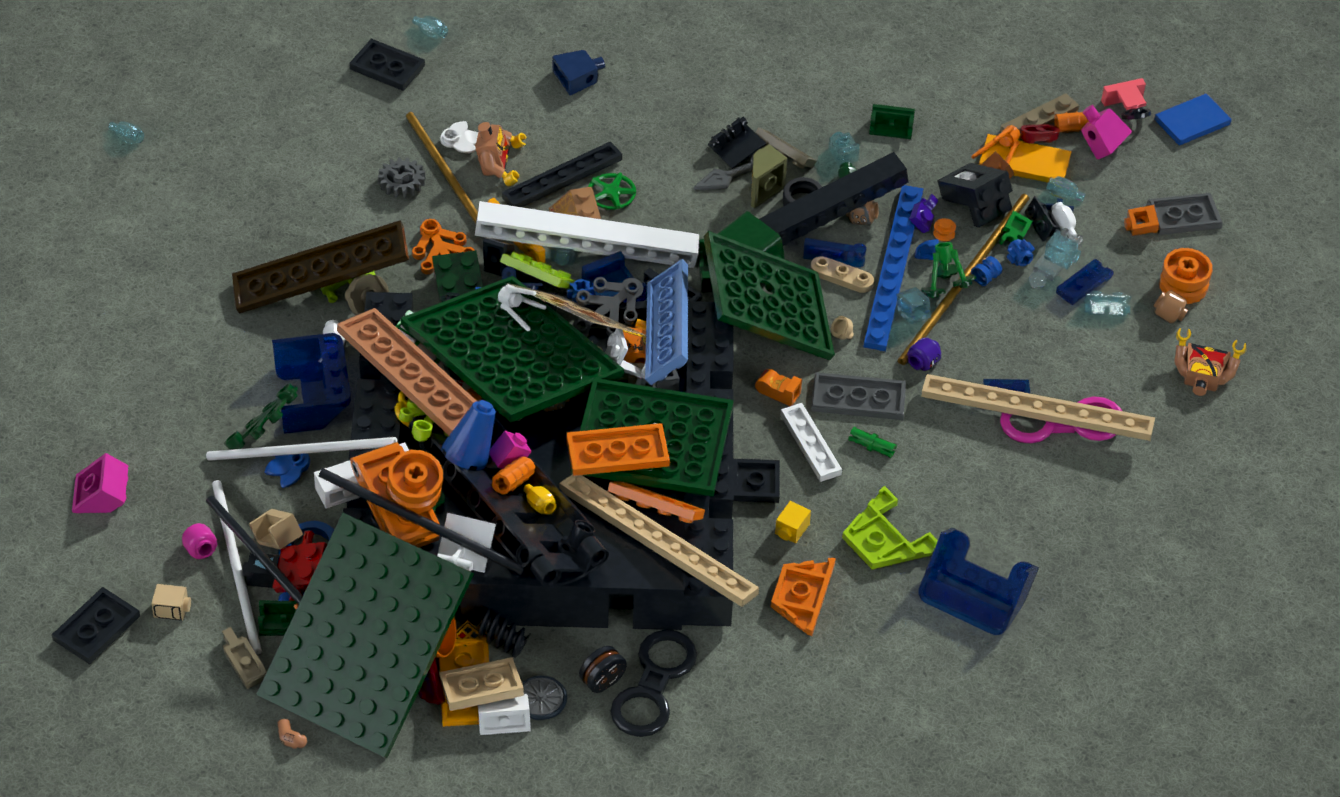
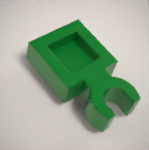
M1013 210L1002 229L1006 233L1001 237L999 244L1002 245L1005 240L1010 242L1017 239L1022 240L1032 221Z

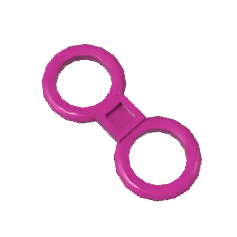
M1088 397L1077 402L1122 411L1115 402L1104 397ZM1002 412L1000 418L1003 432L1011 439L1020 443L1031 444L1041 442L1049 437L1051 433H1075V431L1080 436L1095 441L1108 440L1117 435L1045 421L1044 427L1037 432L1024 433L1016 430L1011 425L1010 418L1013 414Z

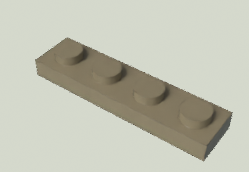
M1065 93L1002 124L1000 131L1002 132L1009 125L1015 126L1019 131L1023 125H1051L1054 123L1055 114L1075 113L1079 111L1080 105Z

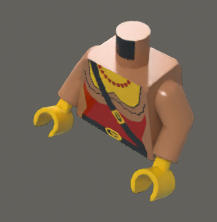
M483 122L478 126L479 132L475 146L483 175L502 177L507 186H513L518 182L519 174L515 170L510 171L508 174L505 172L510 149L509 141L512 147L517 149L526 145L522 141L527 137L523 133L512 136L511 132L502 129L500 125H490L488 122Z
M1181 328L1177 331L1176 338L1179 341V345H1176L1175 365L1180 375L1184 377V384L1193 386L1194 394L1203 396L1207 390L1216 391L1219 385H1224L1235 377L1241 361L1239 357L1246 352V343L1242 350H1237L1235 347L1238 340L1234 341L1232 345L1234 354L1230 356L1231 352L1188 343V346H1186V341L1191 336L1190 329L1187 331L1186 338L1180 336Z

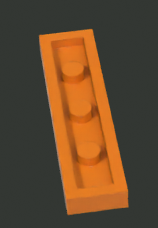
M614 481L609 483L608 492L616 494L615 497L620 500L629 501L631 499L636 501V505L639 507L657 508L658 513L667 516L677 515L680 521L686 523H693L695 520L703 519L704 509L626 482Z

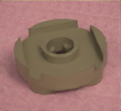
M372 274L358 276L351 282L349 289L346 290L345 299L356 316L365 311L366 292H389L386 282L380 276Z

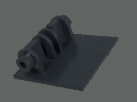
M745 117L736 118L731 123L732 126L727 125V130L721 129L718 134L711 137L712 140L708 143V146L732 169L766 145L747 125L748 122Z

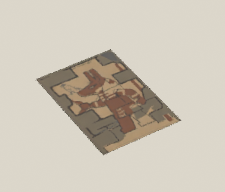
M509 284L513 287L536 291V295L533 296L589 322L645 335L564 297Z

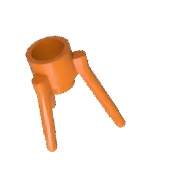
M1013 125L1007 126L992 141L974 153L971 158L975 159L994 144L1000 142L1004 147L1011 146L1006 158V162L1009 164L1016 148L1020 145L1017 141L1020 138V131Z

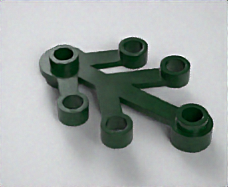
M290 383L285 385L276 394L278 398L267 404L262 410L263 413L254 417L245 425L247 430L244 433L234 432L226 439L224 445L229 450L241 449L245 445L243 440L249 434L255 440L261 437L266 431L262 426L268 419L274 424L283 416L280 411L285 403L290 404L298 396L296 393L298 388Z

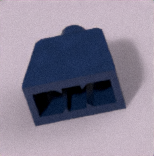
M585 50L552 56V71L569 95H573L597 83L598 70L605 68V62L601 56L591 59Z

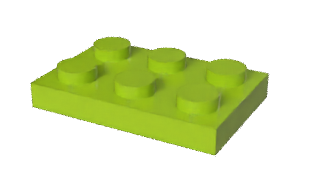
M512 252L511 255L503 254L500 260L503 264L556 287L569 289V284L576 281L570 278V273L552 269L551 265L541 261H534L532 257L523 253Z

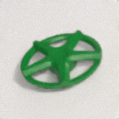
M620 172L618 174L607 173L596 178L593 177L588 187H593L596 184L603 189L602 192L594 195L597 206L603 209L616 210L624 208L636 196L635 184ZM605 178H614L611 184L601 181ZM621 180L627 182L631 188L619 187ZM620 194H632L628 202L620 205ZM605 197L608 200H612L614 206L602 205L597 200Z

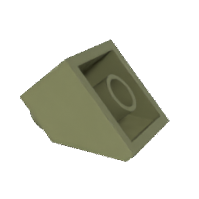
M770 144L757 150L753 155L751 207L756 208L785 187L787 157Z

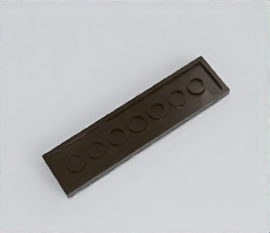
M399 220L232 273L236 310L239 314L408 261L409 256L403 223Z

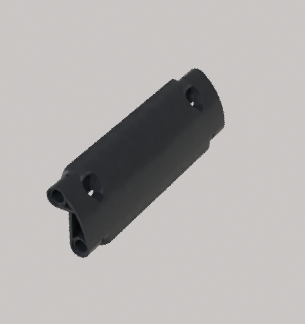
M427 415L415 416L413 421L409 423V430L412 432L414 422L424 420ZM496 417L494 419L490 449L504 431L509 432ZM435 422L432 425L431 436L426 441H419L420 450L432 454L440 462L444 479L481 521L496 524L493 536L520 567H528L544 587H557L574 582L590 574L607 561L609 552L593 535L595 532L594 526L530 455L527 458L534 462L535 473L513 491L501 494L496 492L492 486V478L501 468L497 467L490 454L488 463L482 470H476L477 466H470L469 469H465L453 464L445 457V450L443 452L441 450L447 436L444 435V430ZM527 484H531L533 487L542 486L554 496L556 503L555 511L551 514H540L534 510L527 501L526 493L523 490ZM566 545L569 550H565L563 546Z

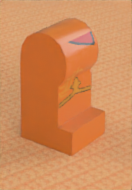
M765 369L756 381L755 388L765 396L785 405L793 406L801 394L802 379L796 376L790 379L779 375L772 369Z

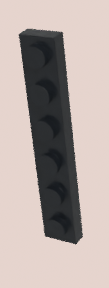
M610 141L503 191L502 199L509 206L522 208L621 161L623 154Z

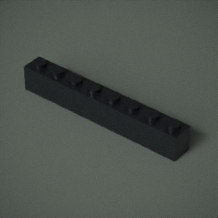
M892 152L759 218V220L780 235L784 246L859 207H863L867 202L880 198L909 183L907 168L895 152Z

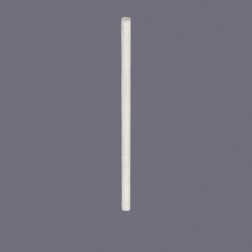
M389 437L208 451L206 458L208 461L372 449L397 442V438Z
M216 480L212 483L215 498L228 512L222 482ZM220 518L249 643L255 653L260 654L262 650L245 579L242 574V566L234 533Z

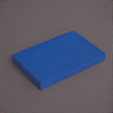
M1207 93L1157 113L1154 118L1179 146L1231 124L1232 120Z

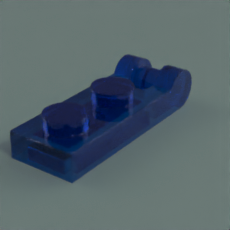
M805 238L803 259L813 260L816 257L822 256L852 267H863L867 248L862 243L848 245Z
M1094 259L1060 284L1056 289V294L1071 305H1074L1101 283L1111 279L1114 271L1108 267H1103L1099 260Z

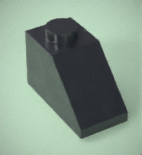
M484 238V271L502 277V271L508 265L500 262L503 254L511 255L512 252H515V245L493 238Z

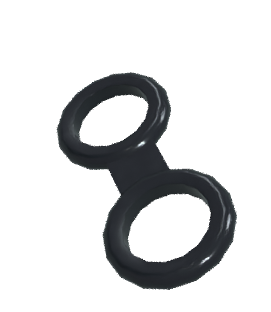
M668 629L656 631L648 635L640 644L638 656L640 664L645 671L638 686L629 687L615 697L610 710L613 723L622 732L631 736L645 737L659 732L667 724L670 708L667 699L662 694L669 680L680 678L689 673L695 665L697 658L695 644L688 636L679 631ZM661 641H674L682 645L686 650L687 657L677 667L663 668L654 664L649 658L648 653L651 647ZM644 697L657 704L660 714L654 722L648 725H633L624 719L621 714V708L626 701L632 698Z

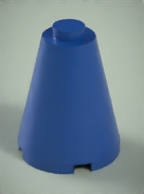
M484 400L474 402L444 441L441 450L442 452L445 450V457L453 464L465 469H469L470 466H477L476 470H482L486 467L495 419V409L491 403Z

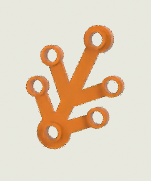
M427 219L420 226L422 237L417 246L413 247L412 256L417 260L425 258V248L430 240L433 242L434 246L429 255L421 263V272L429 275L434 272L432 256L450 254L449 252L460 253L475 250L472 247H462L467 242L464 233L442 229L437 220ZM441 238L453 240L454 244L444 242Z

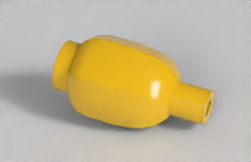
M527 484L523 490L526 493L527 501L534 510L540 514H551L555 511L556 503L554 496L542 486L533 487L531 484Z

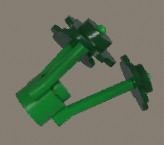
M941 242L935 245L936 252L933 253L931 287H922L921 292H925L926 296L931 298L939 297V294H945L946 291L944 289L936 288L937 277L947 279L952 277V275L958 274V272L960 279L953 282V287L967 288L972 284V280L976 279L975 275L965 276L958 258V252L956 249H953L951 242ZM952 258L954 259L955 264H949L952 262Z

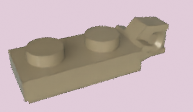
M231 627L223 630L222 633L226 642L223 645L224 653L245 688L249 689L261 683L267 671L247 638L243 636L237 638Z

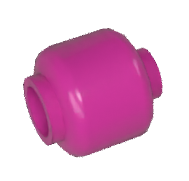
M197 523L184 531L182 544L190 556L195 559H204L212 555L216 550L217 539L208 526Z

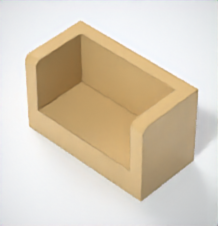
M270 509L249 523L258 544L279 550L303 535L292 513Z

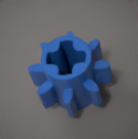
M1017 239L1008 246L1010 254L1006 257L1011 264L1015 263L1016 266H1026L1033 260L1034 255L1032 252L1035 248L1030 242H1026L1025 239Z
M578 279L574 283H570L569 290H567V299H572L575 303H577L576 297L580 290H586L590 295H595V290L593 287H590V281ZM586 296L579 297L581 300L587 299Z

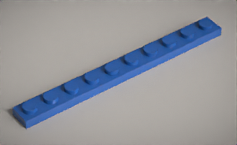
M907 185L901 188L864 340V348L886 352L915 225L909 218L914 204L919 203L922 199L924 188Z

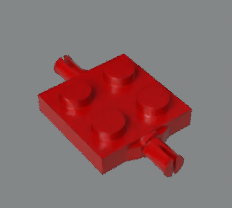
M309 530L304 532L301 544L285 546L281 549L277 566L301 593L306 591L327 546L326 542L312 543L314 532ZM274 579L272 588L276 593L286 592Z

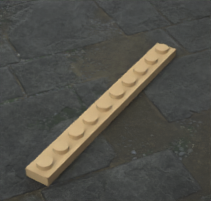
M929 374L926 375L922 389V397L1148 441L1151 440L1155 417Z
M572 474L559 483V488L565 495L739 606L743 607L759 594L758 586L582 475L573 476Z

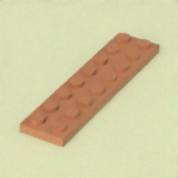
M376 308L337 324V332L448 435H450L471 405L477 402Z

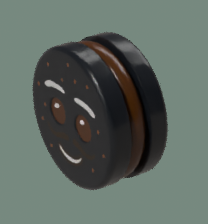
M603 646L586 658L580 667L579 678L592 692L601 693L621 679L626 670L627 662L613 646Z

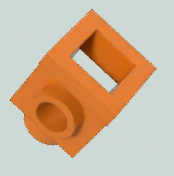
M1150 205L1129 209L1127 218H1124L1126 231H1131L1132 236L1152 232L1158 233L1159 222L1155 206Z

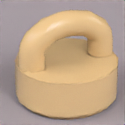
M844 316L837 317L831 325L832 335L841 340L846 338L852 339L854 335L853 322Z

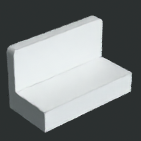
M527 694L513 699L478 705L480 735L531 731Z

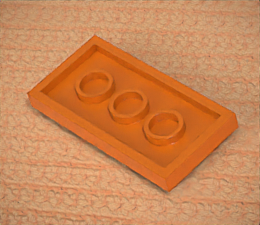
M662 423L567 432L566 439L573 476L668 467L670 464Z

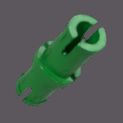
M857 427L852 428L850 432L852 436L848 438L849 441L867 447L866 449L870 452L874 450L889 458H892L895 453L893 449L897 448V444L879 438L878 434H869Z

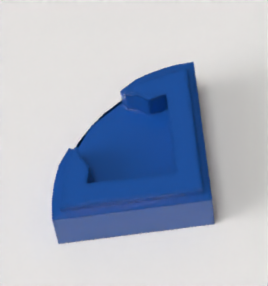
M939 239L921 243L915 250V258L933 260V253L936 252L935 245L939 243Z

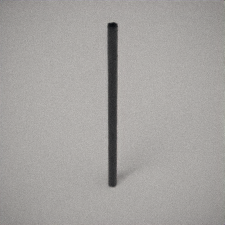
M322 468L318 477L520 575L524 569L516 561L333 472Z
M209 496L206 499V503L299 605L303 597L302 593L214 496Z

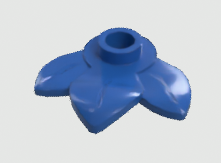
M308 453L275 456L276 459L271 460L267 464L265 474L280 476L281 487H289L300 479L301 473L309 468L310 456Z

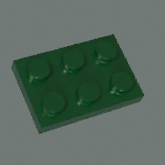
M477 250L432 256L439 303L440 296H445L446 293H459L460 296L475 290V287H483Z

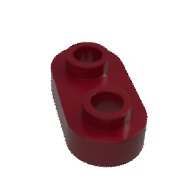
M1049 124L1023 125L1020 128V138L1023 139V142L1033 144L1035 141L1052 143L1053 140L1058 139L1060 129Z

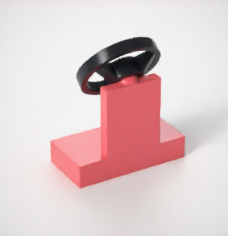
M1143 78L1104 86L1101 99L1104 106L1123 103L1125 109L1129 110L1121 113L1122 119H1140L1151 115L1150 109L1143 108L1146 106V101L1143 98L1146 83Z

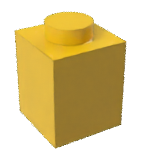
M790 501L776 519L775 534L785 541L789 540L796 544L810 525L811 510Z

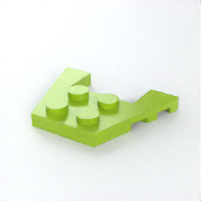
M886 486L879 490V494L875 499L872 498L867 508L862 513H859L844 530L842 539L871 569L941 553L943 545L930 532L909 543L882 515L898 504V499Z

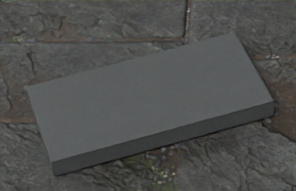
M815 372L811 411L903 420L906 381Z

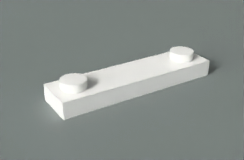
M800 403L781 409L782 419L819 481L822 482L841 476L842 468L804 405Z

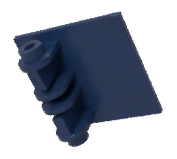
M507 266L503 269L502 280L511 276L516 278L515 268ZM521 282L527 288L538 290L539 286H543V282Z

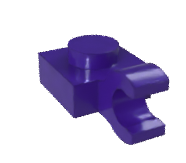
M930 194L928 200L922 198L919 203L914 204L909 218L922 233L930 230L934 219L931 210L936 206L938 199L933 194Z

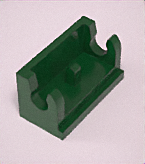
M873 104L869 135L911 140L915 109Z
M259 600V636H284L296 612L294 605L297 603L295 601Z

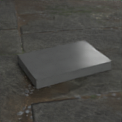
M1211 193L1148 199L1147 206H1155L1159 222V235L1222 228L1223 223Z

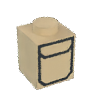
M157 584L152 600L154 618L183 621L185 612H189L191 608V597L187 596L186 587Z

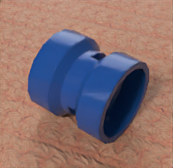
M992 256L986 257L981 264H977L971 269V275L976 276L974 281L981 286H986L992 281V278H997L1002 273L1001 264Z

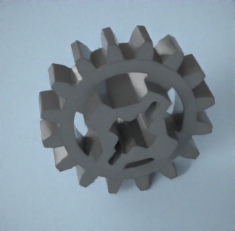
M398 157L396 162L390 159L389 165L384 163L383 169H379L378 183L381 185V190H386L387 195L394 193L395 198L399 194L406 198L408 193L414 196V191L420 192L421 186H425V171H423L422 165L417 166L416 160L409 162V158H406L405 161H402Z

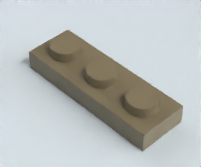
M758 128L755 132L766 143L764 146L770 144L784 156L794 159L792 163L802 169L805 166L814 167L815 159L768 130Z

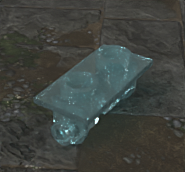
M1099 291L1086 294L1083 300L1085 303L1084 312H1089V315H1105V307H1109V315L1125 316L1130 314V305L1128 304L1131 296L1121 292L1112 293V295L1103 294Z

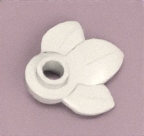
M466 121L457 122L443 131L440 136V142L443 146L454 148L458 152L472 153L476 151L475 145L478 132L467 130L468 125Z

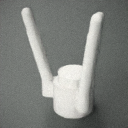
M507 284L498 294V300L502 303L500 308L506 310L526 331H530V327L511 308L518 307L521 302L543 310L546 309V306L521 295H536V291L517 288Z

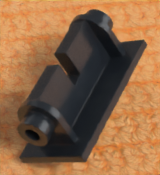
M1034 196L1025 210L1026 216L1032 221L1031 224L1042 242L1048 236L1058 237L1060 235V227L1051 220V215L1046 205L1039 202L1037 197Z

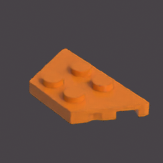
M828 558L827 562L815 564L813 560L804 561L800 564H783L771 600V608L809 636H813L836 558Z

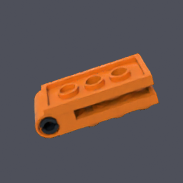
M398 442L352 457L350 459L351 467L359 485L389 500L387 496L389 466L395 457L405 452L402 445L400 446ZM367 501L380 530L418 548L439 541V535ZM432 508L419 514L440 524Z

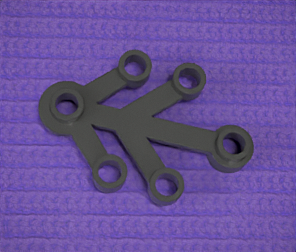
M598 277L594 280L593 289L596 292L612 291L619 293L614 297L590 295L586 290H580L577 293L576 301L579 305H602L595 312L603 316L610 312L609 318L617 322L619 318V304L627 299L623 320L627 324H634L637 320L635 303L636 299L643 293V285L635 278H628L623 283L607 282L603 277ZM602 283L604 286L598 287L596 284ZM629 286H633V287H635L636 289H635V290H630L628 287H629ZM586 296L587 299L581 300L579 297ZM631 314L634 318L629 319L626 315ZM577 319L573 322L572 326L587 337L590 332V326L594 323L585 319ZM577 325H584L585 328L580 329ZM607 326L606 333L608 336H610L612 333L614 334V332L610 331L611 327Z

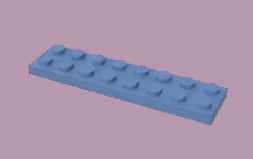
M683 259L647 283L645 380L650 385L664 380L670 372L683 367L688 361V264Z

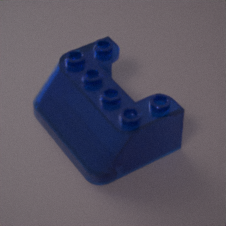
M335 333L272 340L276 375L282 380L300 379L303 404L287 405L281 408L284 434L325 428L351 402L341 336Z
M953 527L941 532L918 590L920 599L924 603L992 635H1000L1006 632L1024 605L1039 567L1025 561L1018 562L1012 567L1007 579L965 559L970 548V539L965 533Z

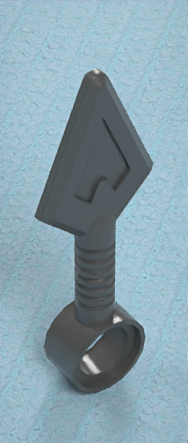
M753 155L750 163L730 171L714 168L694 186V189L728 188L733 178L753 170Z

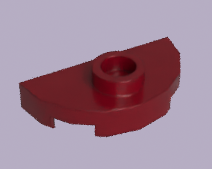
M434 658L418 694L421 699L428 703L439 705L446 701Z

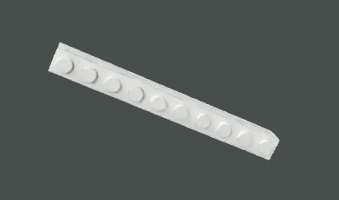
M482 201L479 202L475 236L668 265H674L683 259L688 264V268L695 267L699 247V234Z

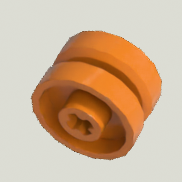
M1180 248L1171 251L1164 259L1159 280L1161 291L1166 293L1172 290L1185 298L1187 304L1200 301L1205 297L1209 288V281L1213 271L1210 259L1202 252L1192 248Z
M409 450L400 453L389 466L387 479V496L389 500L417 514L429 511L437 504L441 494L443 469L440 462L432 454L422 450Z

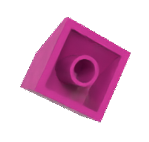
M105 453L77 473L72 512L111 513L116 508L121 507L126 501L129 465Z

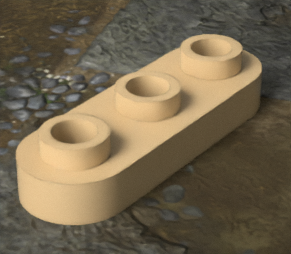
M822 256L814 258L811 262L810 269L818 272L821 279L861 293L869 292L873 288L874 277L869 272Z

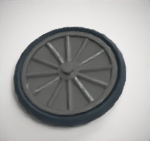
M539 675L527 678L522 682L524 694L528 695L531 719L547 720L557 716L565 708L567 692L564 686L555 678Z

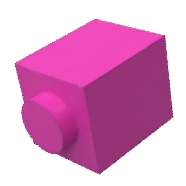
M504 431L490 449L489 454L497 467L504 469L514 460L523 456L528 457L532 451L528 447L527 440L523 435Z

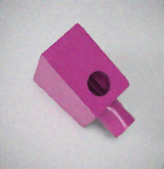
M1090 105L1082 112L1089 122L1081 129V132L1096 159L1112 154L1132 133L1131 129L1112 109L1108 108L1098 113L1096 108Z

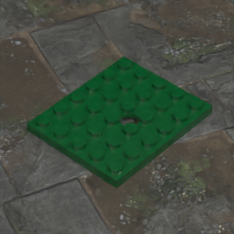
M708 231L703 236L719 321L808 352L817 357L831 360L835 356L818 272ZM760 283H764L766 290L772 294L766 293L761 288Z
M594 378L580 431L662 423L670 464L668 467L582 476L714 497L734 400Z

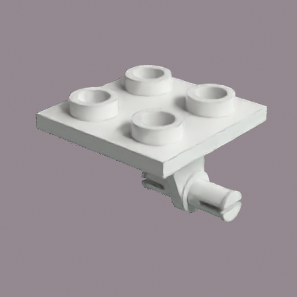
M616 328L614 334L612 333L608 338V347L605 353L623 367L625 373L638 377L636 385L645 386V364L643 369H640L623 360L628 347L623 330Z
M447 513L444 527L489 549L496 526L493 523ZM444 537L441 538L438 557L465 570L485 573L487 558Z

